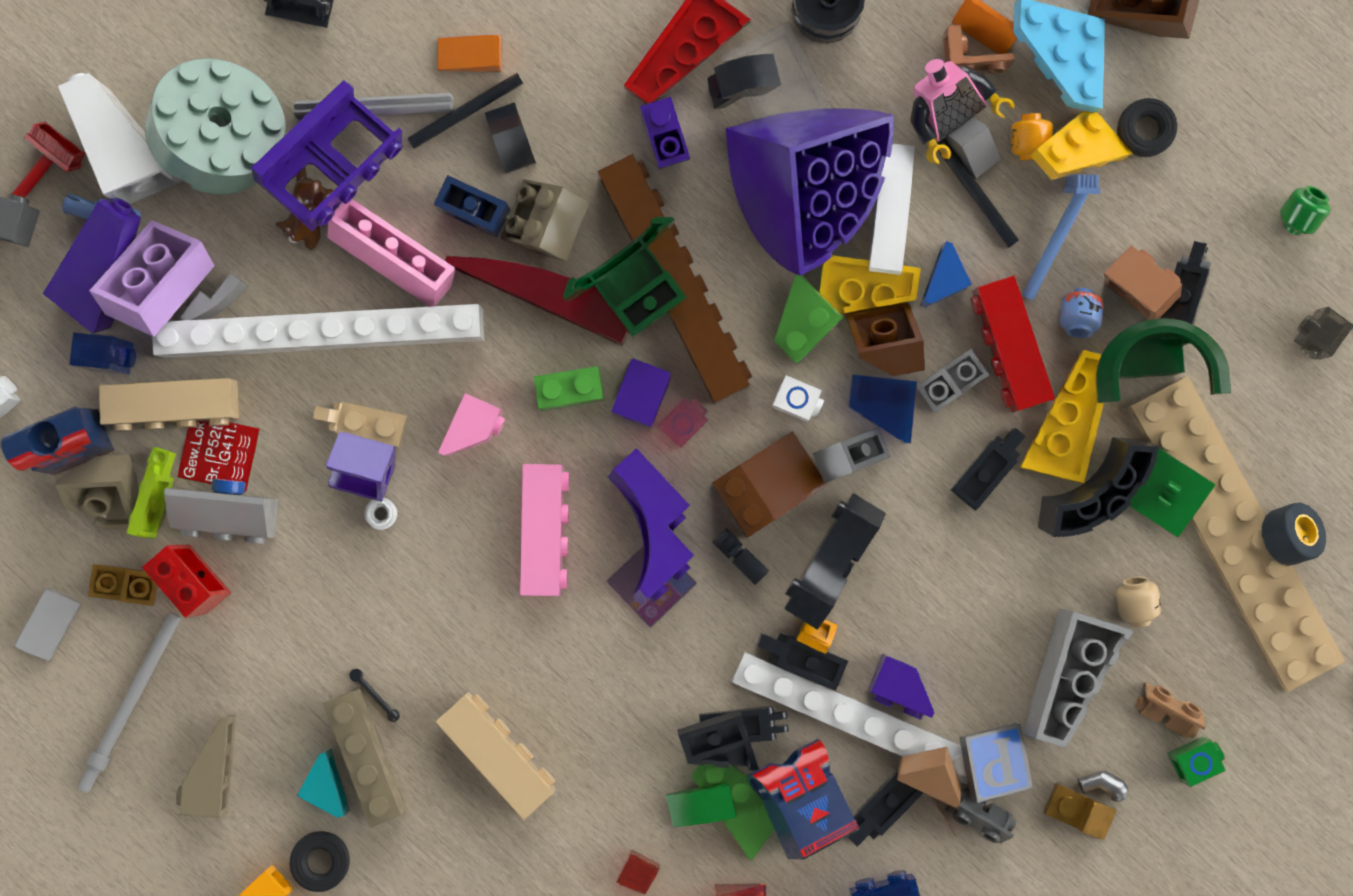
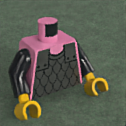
M934 59L925 66L927 76L914 86L915 100L913 102L910 122L922 144H927L928 146L926 151L927 160L933 164H940L936 158L937 150L939 149L944 159H949L951 152L946 145H938L936 140L940 142L987 107V99L991 102L992 113L1003 118L1005 116L999 111L1000 104L1005 102L1010 109L1014 110V103L1008 98L999 97L995 93L997 89L982 72L966 65L958 67L951 61L944 63L941 59Z

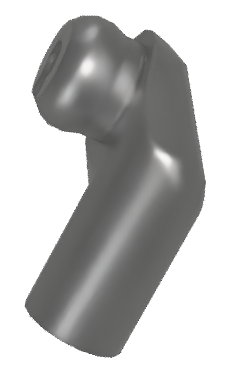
M1104 770L1078 778L1083 794L1101 789L1108 793L1115 802H1121L1127 798V784L1123 779L1109 771Z

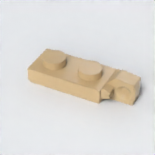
M334 402L333 409L315 406L313 419L330 422L328 430L334 431L336 434L345 432L401 447L407 416L346 402Z

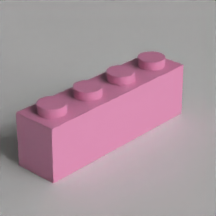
M353 199L347 204L342 203L335 210L334 216L328 222L327 238L429 307L436 306L452 287L455 272L453 266Z
M523 464L520 595L560 596L562 595V589H567L568 569H562V556H568L569 541L568 537H563V524L569 523V504H563V491H569L570 473L564 472L563 465Z

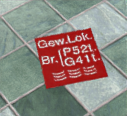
M197 421V427L188 428L177 477L212 484V479L246 482L245 491H247L260 428L229 422L228 426H209V421Z

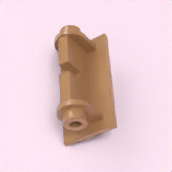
M1145 682L1146 697L1139 696L1135 702V707L1139 709L1140 714L1157 723H1160L1165 715L1170 716L1165 723V727L1184 738L1189 736L1193 739L1197 735L1199 728L1205 730L1204 716L1198 706L1189 701L1182 702L1176 699L1169 690L1160 685L1155 687Z

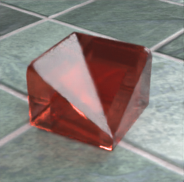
M631 850L617 877L616 883L646 894L657 876L661 864Z

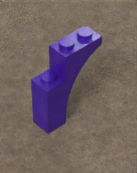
M636 448L607 477L631 506L640 528L643 542V565L638 585L632 596L642 605L649 598L653 603L668 590L664 584L671 577L676 581L680 579L691 568L687 562L694 555L672 532L686 519L683 512L690 505Z

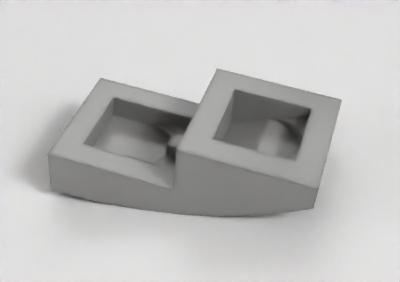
M230 273L212 298L200 291L181 318L183 320L210 319L232 304L249 285Z

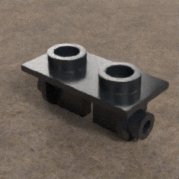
M263 0L267 2L266 16L328 28L334 0Z

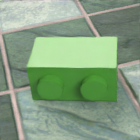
M598 366L534 376L538 408L541 412L605 401L601 373Z

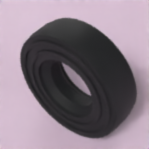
M1154 98L1140 99L1131 103L1122 112L1117 126L1118 137L1131 150L1133 155L1139 157L1156 156L1164 152L1173 143L1177 134V119L1173 110L1163 101ZM1150 116L1158 122L1159 133L1154 139L1146 140L1137 134L1135 125L1138 118Z
M325 831L309 833L294 846L290 855V871L294 880L304 889L313 892L328 891L336 887L348 872L350 865L348 848L342 839L333 833ZM315 849L327 851L332 858V866L324 874L314 873L308 866V856Z

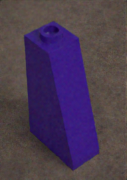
M110 198L97 202L42 293L92 334L110 329L114 318L104 314L91 294L90 289L136 238L141 217L132 211V206L120 198Z

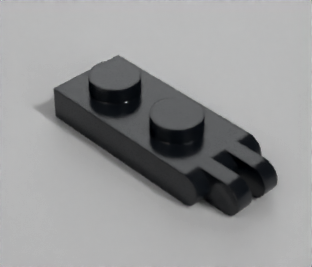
M773 706L737 709L741 712L750 743L776 740V733L789 732L788 724L775 725V720L788 718L787 711L774 712ZM737 710L699 713V721H706Z

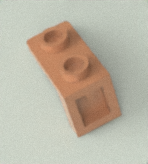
M961 25L948 26L943 34L945 63L951 61L958 67L966 65L975 70H987L989 74H998L1007 71V68L1015 61L1014 53L963 57V55H967L968 43L966 35L961 34Z

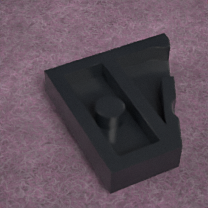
M740 710L677 730L688 764H712L722 768H729L730 764L747 766L748 770L751 771L759 769Z

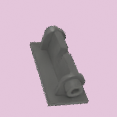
M961 788L960 804L957 808L951 805L945 808L947 812L953 815V819L964 826L976 828L981 831V836L990 842L1001 844L1014 836L1010 833L1016 825V820L1012 819L1013 815L993 803L989 805L987 812H984L982 809L986 801L979 803L971 802L969 788Z

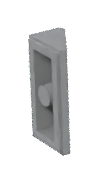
M54 588L45 589L14 647L50 661L82 603Z

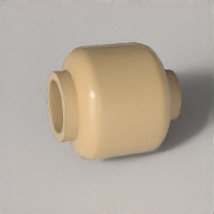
M1142 576L1130 577L1123 580V584L1117 588V608L1119 617L1122 620L1131 622V625L1134 627H1145L1151 624V620L1160 615L1159 589L1156 584L1149 581V578Z

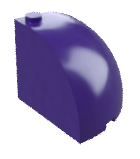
M814 109L767 116L726 128L730 174L740 209L757 241L779 265L797 275L811 271L832 257L831 252L841 243L847 244L859 230L874 206L885 180V177L881 176L886 157H891L894 114L865 109Z

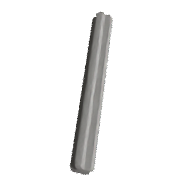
M450 93L356 98L375 116L451 112L454 107L453 97ZM322 100L294 102L295 117L302 120Z

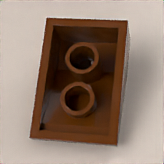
M1091 0L1087 15L1105 19V23L1158 37L1190 39L1199 0Z
M793 431L711 483L746 538L827 486V483H824L820 472Z

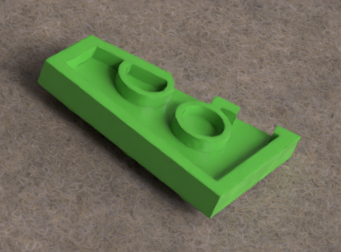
M712 764L698 765L691 774V777L700 789L730 783L737 818L723 820V822L752 861L774 830L765 809L764 801L750 786L747 775L734 765L729 764V768L716 767Z

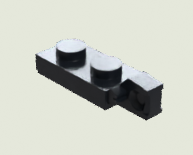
M1194 241L1189 258L1182 256L1180 262L1177 261L1174 273L1181 280V296L1160 319H1176L1194 325L1210 275L1211 263L1205 262L1208 251L1206 243Z
M1013 428L1004 439L996 436L994 440L987 444L952 486L950 491L976 511L1018 462L1016 459L1020 456V453L1015 449L1026 436L1017 428Z
M761 633L756 644L758 647L771 652L769 660L775 662L777 666L835 691L848 664V660L830 652L824 654L797 641L796 637L789 634L780 633L778 638L774 639Z
M898 769L854 815L860 830L847 836V838L856 847L868 836L873 840L879 835L882 836L924 793L898 781Z

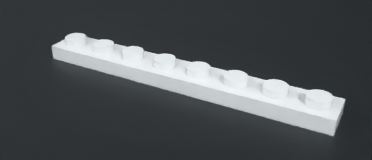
M747 652L743 653L732 683L900 756L947 747L960 782L968 785L961 745Z

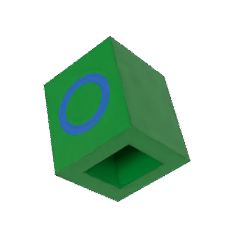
M1205 737L1195 739L1167 753L1180 782L1189 787L1226 771L1222 763L1225 760V756L1217 742H1212V740Z

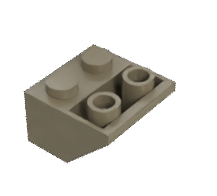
M524 179L517 191L516 200L510 215L505 221L501 239L543 256L567 262L590 201L563 186Z

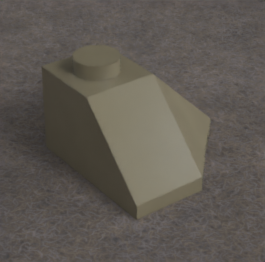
M129 454L96 456L56 480L55 485L65 509L74 514H77L79 511L95 519V525L105 530L128 529L129 517L134 510L138 497L137 476Z

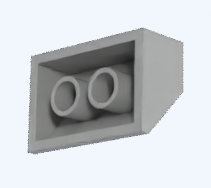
M165 488L164 490L170 528L181 529L180 535L200 537L201 531L213 532L212 539L232 540L233 534L244 535L245 542L265 544V538H275L279 499Z

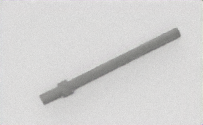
M173 612L168 614L97 750L92 751L86 762L88 767L77 786L81 791L89 793L100 771L106 769L111 759L109 754L182 618L181 616Z

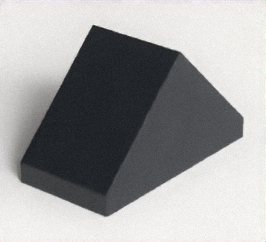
M515 102L485 112L492 138L506 174L536 164Z

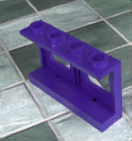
M343 80L251 167L253 178L263 189L313 231L318 225H326L334 216V210L342 202L344 204L350 202L358 191L357 187L365 180L367 182L371 181L378 174L380 165L387 158L392 160L399 154L403 147L402 130L398 128L395 132L392 131L354 97V88ZM354 121L361 123L382 142L358 168L331 145L333 139ZM307 165H314L338 186L312 212L285 188Z

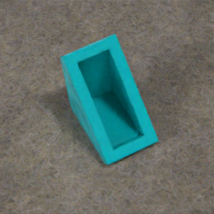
M331 748L318 755L297 797L339 818L345 816L350 811Z

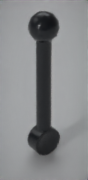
M351 670L349 674L350 679L360 683L387 713L389 721L396 722L400 717V713L396 709H391L363 678L362 670Z

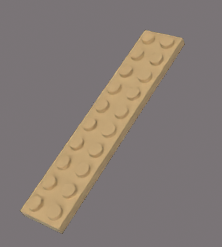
M1182 377L1130 405L1128 408L1147 442L1159 446V448L1216 484L1191 519V523L1283 690L1290 692L1345 662L1294 567L1279 563L1266 549L1262 538V524L1265 515L1189 377Z

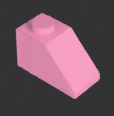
M464 394L438 453L449 457L491 441L492 436H498L503 428L505 418L501 416L504 411L468 394Z

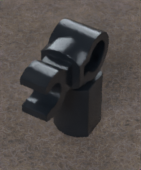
M727 528L712 541L728 559L731 556L734 558L732 563L754 585L769 572L746 547L742 549L741 546L743 544Z

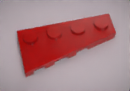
M685 0L625 82L624 89L645 104L656 102L747 26L751 19L725 0Z

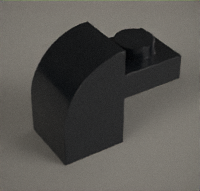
M774 53L750 55L730 60L714 68L715 73L707 78L714 109L726 108L742 97L763 96L781 85Z

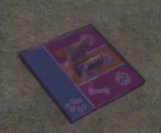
M642 546L606 582L651 628L697 582L687 572L677 581L671 577L664 584L668 590L653 603L649 598L641 605L632 595L641 576L643 565Z

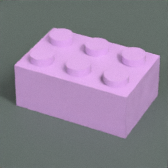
M151 220L90 289V292L105 315L155 337L215 265L201 241Z

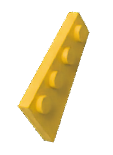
M1086 350L1080 351L1018 468L1080 484L1085 482L1104 403L1097 402L1096 370L1102 354Z

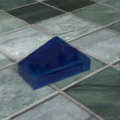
M853 374L851 376L848 408L904 444H911L917 381Z

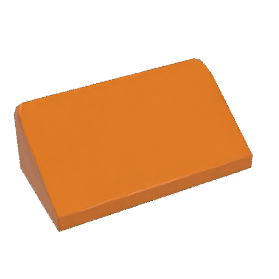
M965 0L952 20L954 25H961V30L997 54H1006L1017 39L1013 33L1014 23L981 0Z

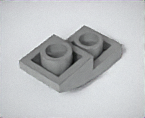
M970 348L919 384L917 388L936 413L989 376L990 373L974 350Z

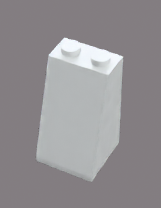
M79 73L70 76L66 83L58 86L103 195L109 198H120L132 204L183 182V180L175 175L172 178L161 168L148 147L143 129L111 90L89 73Z

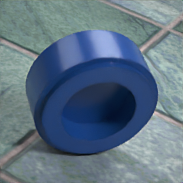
M212 479L211 490L215 493L243 495L246 482Z

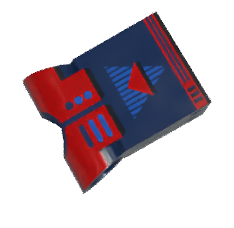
M77 406L4 435L1 440L2 452L12 467L20 471L31 468L32 471L51 475L59 474L86 463L96 456H102L114 451L105 426L100 424L98 409L78 408Z
M819 739L795 750L782 765L769 763L747 775L750 786L764 801L765 809L788 859L805 860L860 830L834 775L830 772L827 750Z

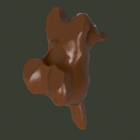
M305 166L296 175L297 183L294 186L292 196L312 212L334 190L326 189L319 180L307 178ZM290 213L288 219L275 223L277 227L282 229L284 235L291 243L304 240L305 247L309 250L315 249L321 237L320 225L311 231L292 213Z

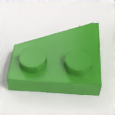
M796 275L774 341L798 364L844 317L802 275Z

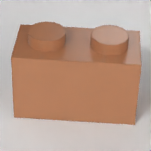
M1132 245L1104 273V285L1149 320L1159 319L1181 296L1182 284L1180 283V278L1169 269L1163 270L1156 265L1154 258L1143 249L1138 251Z

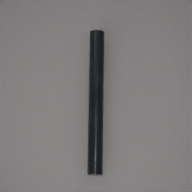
M515 73L407 139L413 149L521 86L523 81L518 73Z
M944 138L940 142L937 141L938 145H946L950 149L951 156L949 159H944L1008 248L1019 241L1017 236Z

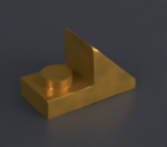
M1055 783L1043 813L1077 828L1082 833L1104 840L1117 810Z

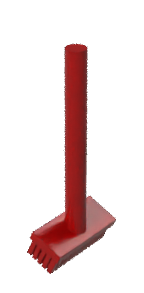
M46 121L33 124L29 133L25 134L24 139L41 151L43 155L12 194L26 198L53 163H56L66 172L80 169L83 165L81 162L86 153L79 149L78 146L76 147L63 134H60L59 131L57 132Z

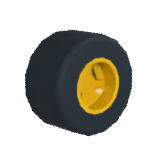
M1301 502L1289 504L1270 511L1264 518L1262 538L1270 555L1279 563L1287 566L1296 565L1318 558L1324 552L1326 530L1317 512L1309 505Z

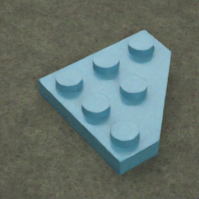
M1017 0L1014 3L1013 33L1020 43L1025 41L1036 56L1033 60L1048 80L1052 78L1063 93L1060 97L1067 107L1092 113L1103 109L1105 19L1033 0Z

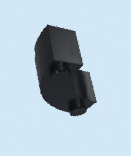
M1112 437L1103 463L1088 481L1064 494L1042 496L1038 528L1052 537H1068L1093 531V527L1107 520H1114L1132 504L1130 500L1138 492L1141 485L1145 486L1157 460L1159 446L1142 439Z
M852 493L846 503L841 500L831 515L835 521L815 551L800 579L794 578L787 588L785 595L790 598L784 609L818 630L833 609L847 582L846 578L854 566L851 560L855 562L860 560L880 529L886 513Z

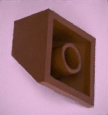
M909 302L845 313L860 359L891 376L925 370L924 340Z

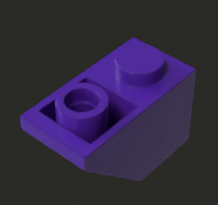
M669 97L640 106L644 128L659 169L690 160L672 98Z
M882 654L868 687V690L875 694L873 700L889 707L892 706L893 702L905 706L904 713L920 720L923 715L932 718L934 709L917 669Z

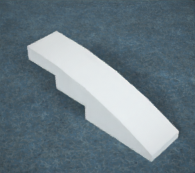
M893 143L891 157H886L881 174V176L885 177V180L875 202L872 220L869 271L897 275L902 273L915 146Z

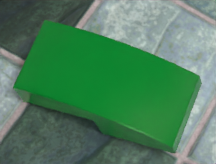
M730 783L699 790L696 787L666 794L673 827L700 825L737 818Z

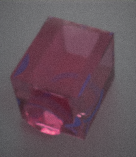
M684 398L658 424V428L682 449L708 422V419L704 416L708 411L695 398L691 402Z

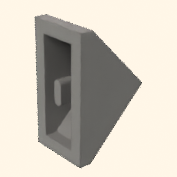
M972 117L945 137L948 144L975 180L1002 160L989 128L975 117Z

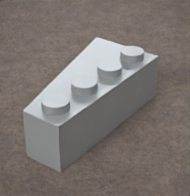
M1059 608L1023 734L1066 748L1087 713L1086 708L1094 694H1098L1103 685L1101 682L1110 666H1114L1120 656L1118 652L1125 640H1129L1134 630Z

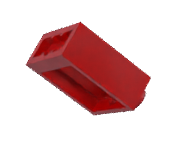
M190 544L167 545L142 566L143 570L185 618L208 614L231 594V591ZM201 570L205 572L203 578H200L198 575Z

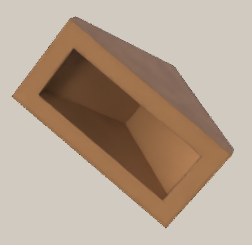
M947 747L902 756L899 762L898 781L955 808L959 806L962 784Z

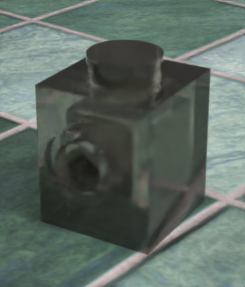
M1327 306L1316 310L1312 316L1308 315L1303 319L1297 328L1300 333L1294 342L1299 344L1301 352L1311 359L1321 360L1333 356L1352 330L1353 324Z

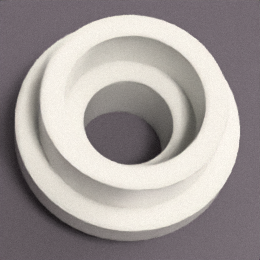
M383 498L382 502L371 500L365 508L364 515L366 522L372 528L384 530L390 528L395 523L398 512L391 500ZM381 507L387 511V516L383 520L378 519L376 516V511Z

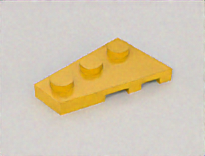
M1083 111L1030 156L1047 176L1054 180L1079 173L1089 167L1095 166L1097 168L1116 160L1119 162L1126 160L1133 153L1104 121L1101 115L1097 112Z
M832 255L829 260L823 263L819 293L839 313L914 301L917 298L921 268L903 265L901 275L869 271V260Z

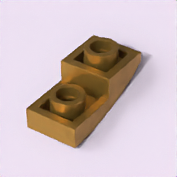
M93 564L88 597L154 606L157 585L145 571Z

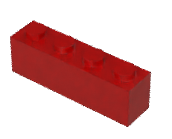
M1015 275L975 288L972 291L973 297H970L971 306L974 314L981 317L984 326L980 328L984 344L991 347L994 357L990 359L991 367L995 376H1000L1004 388L1000 392L1005 407H1010L1013 413L1054 400L1055 396Z

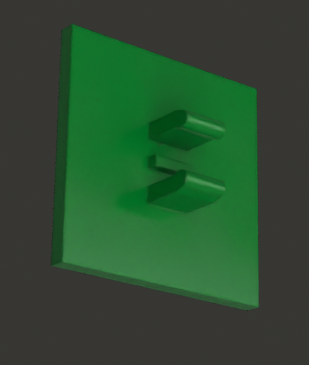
M1159 448L1157 460L1149 480L1145 486L1141 485L1138 492L1130 500L1132 503L1130 507L1174 536L1179 537L1216 484Z

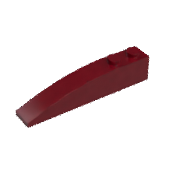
M446 256L445 262L453 266L455 270L620 346H623L627 338L628 331L595 287L579 297L566 302L563 295L567 282L571 279L570 277L516 262L479 257Z

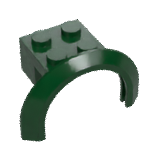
M673 217L653 218L644 232L609 260L577 279L574 277L569 279L563 295L566 302L571 301L595 287L633 339L685 302L687 298L668 270H664L648 248L673 226L675 219Z
M1167 318L1142 321L1118 333L1109 341V344L1104 349L1096 370L1097 402L1121 401L1119 379L1172 376L1185 373L1183 346L1192 344L1199 351L1206 363L1210 395L1231 393L1229 366L1218 343L1199 327L1185 321Z

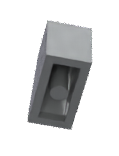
M879 427L813 453L824 483L890 458Z

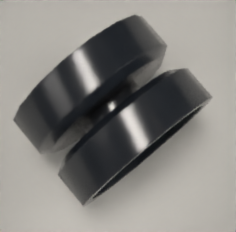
M793 0L791 11L794 24L802 35L814 42L829 44L841 41L850 35L858 24L864 9L865 0Z

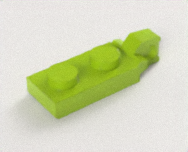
M153 447L147 460V471L139 485V494L134 510L129 517L127 534L149 539L157 537L166 508L164 490L165 488L172 489L175 478L171 477V470L177 453Z

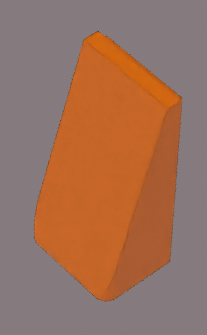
M501 35L438 38L437 70L502 72Z

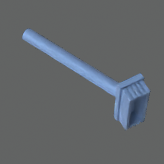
M1072 174L1066 176L1064 193H1074L1029 279L1022 296L1033 301L1088 194H1100V188H1098L1099 175Z

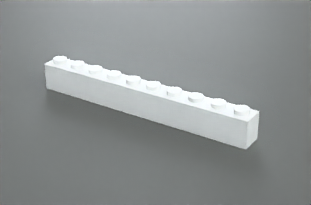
M479 304L168 321L155 337L152 336L153 355L164 359L485 341L483 308Z

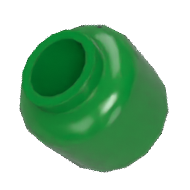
M1313 186L1296 188L1280 209V217L1284 222L1283 227L1289 233L1297 236L1301 233L1314 234L1331 212L1328 203L1329 197L1323 191Z

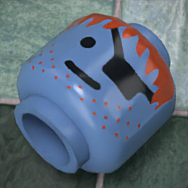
M1075 289L1074 292L1068 293L1062 298L1059 325L1071 337L1088 338L1092 336V333L1097 332L1101 328L1104 302L1091 289Z

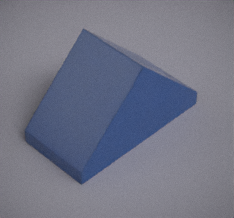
M946 241L941 246L920 306L927 308L966 290L972 285L953 243Z

